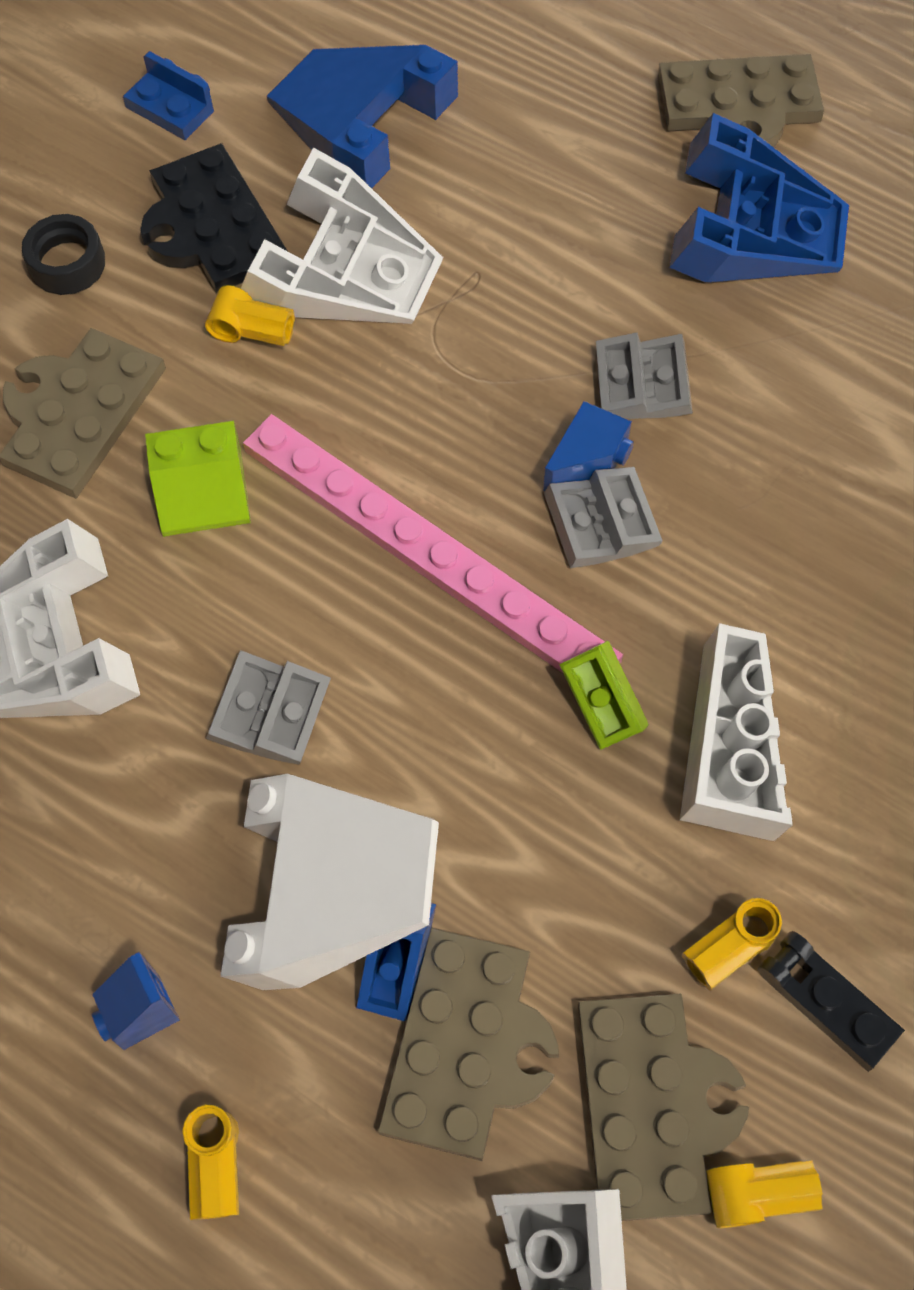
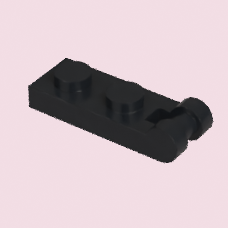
M790 931L780 942L782 949L774 958L767 957L758 967L760 975L869 1072L877 1065L905 1030L817 954L812 945L797 932ZM797 963L809 973L801 984L790 973Z

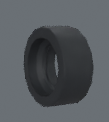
M58 214L39 220L27 231L22 241V256L35 284L46 292L59 295L78 293L92 286L100 278L105 268V252L100 237L93 224L80 216ZM73 242L87 247L85 253L77 261L68 265L50 266L41 262L44 254L62 243Z

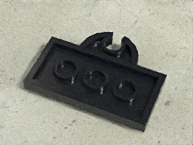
M222 143L149 170L152 183L162 200L153 204L145 213L140 229L143 243L148 246L149 254L155 261L168 267L177 268L200 265L213 289L218 293V290L223 286H236L244 282L247 271L264 239L287 251ZM162 235H169L173 237L172 239L166 242L154 241L157 237Z

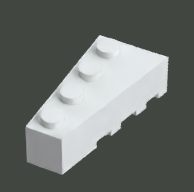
M719 623L704 644L680 820L775 841L793 823L791 809L786 806L784 786L787 784L785 766L780 763L777 742L780 731L778 717H774L771 695L774 693L766 634Z
M619 1189L492 1195L497 1216H502L509 1242L505 1244L511 1269L516 1268L521 1290H627Z

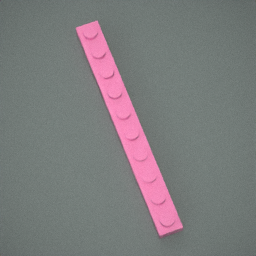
M271 414L243 442L247 454L563 673L559 664L605 642ZM613 648L619 663H621L623 654Z

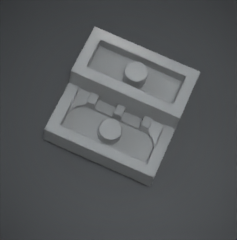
M632 333L596 341L601 409L627 419L665 418L693 414L686 349L682 334L640 342L638 333Z
M635 467L595 470L590 480L550 483L544 492L570 568L595 565L632 556L655 548L663 541Z
M240 650L206 739L265 758L300 764L331 678L289 661L283 667Z

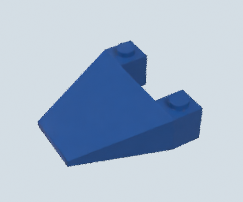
M428 45L313 49L267 95V101L311 150L315 148L348 166L370 188H373L390 170L388 135L372 125L396 100L436 120L458 97V61Z
M713 113L690 143L685 174L720 188L717 212L714 214L697 207L674 237L669 268L703 282L839 272L843 268L849 204L749 128Z

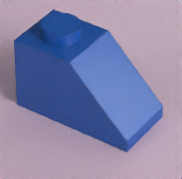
M583 401L545 467L543 491H546L550 483L590 480L595 470L615 469L617 463L624 465L634 445V441L629 439L632 421Z
M431 903L428 926L366 956L356 1008L406 1022L432 928L436 904Z
M140 952L130 956L92 994L99 1010L91 1015L100 1036L105 1042L112 1039L123 1050L180 1021L159 974Z

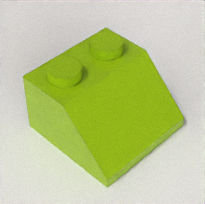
M234 421L145 434L149 474L163 537L251 523L242 452Z

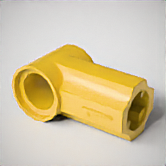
M223 286L218 290L205 321V328L211 336L223 342L233 343L237 342L241 337L285 346V344H289L293 334L294 309L254 301L247 292L238 287Z
M751 898L743 902L736 913L683 952L682 957L696 979L711 991L754 956L769 949L780 933L782 926L781 914L770 901L762 898ZM748 916L761 918L768 927V934L763 937L749 934L743 926V919Z
M203 1105L197 1107L186 1118L182 1132L184 1142L188 1148L190 1220L239 1215L236 1144L239 1138L238 1123L232 1114L217 1106ZM219 1117L224 1126L223 1137L215 1146L204 1147L199 1137L200 1128L207 1119Z
M813 1161L780 1163L754 1168V1164L751 1163L737 1164L706 1170L716 1228L765 1222L764 1218L823 1209L822 1187Z

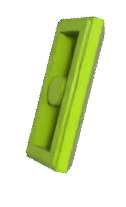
M609 641L559 664L600 750L636 735L649 726Z

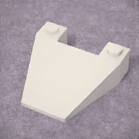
M313 148L297 177L287 202L288 206L321 223L311 246L302 260L264 239L247 271L241 289L247 292L254 301L294 309V315L298 318L412 324L443 257L351 168Z
M68 519L28 539L0 566V718L101 715L140 696L130 654L100 638L83 646L71 595L108 577L98 538Z
M290 774L251 780L244 828L278 842L267 919L263 922L228 925L221 977L260 990L301 988L428 926L439 822Z

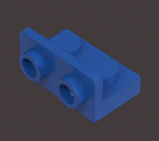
M149 51L144 55L147 73L123 95L125 107L179 138L186 140L214 112L209 85L201 76L193 75L176 66L171 60L162 58Z

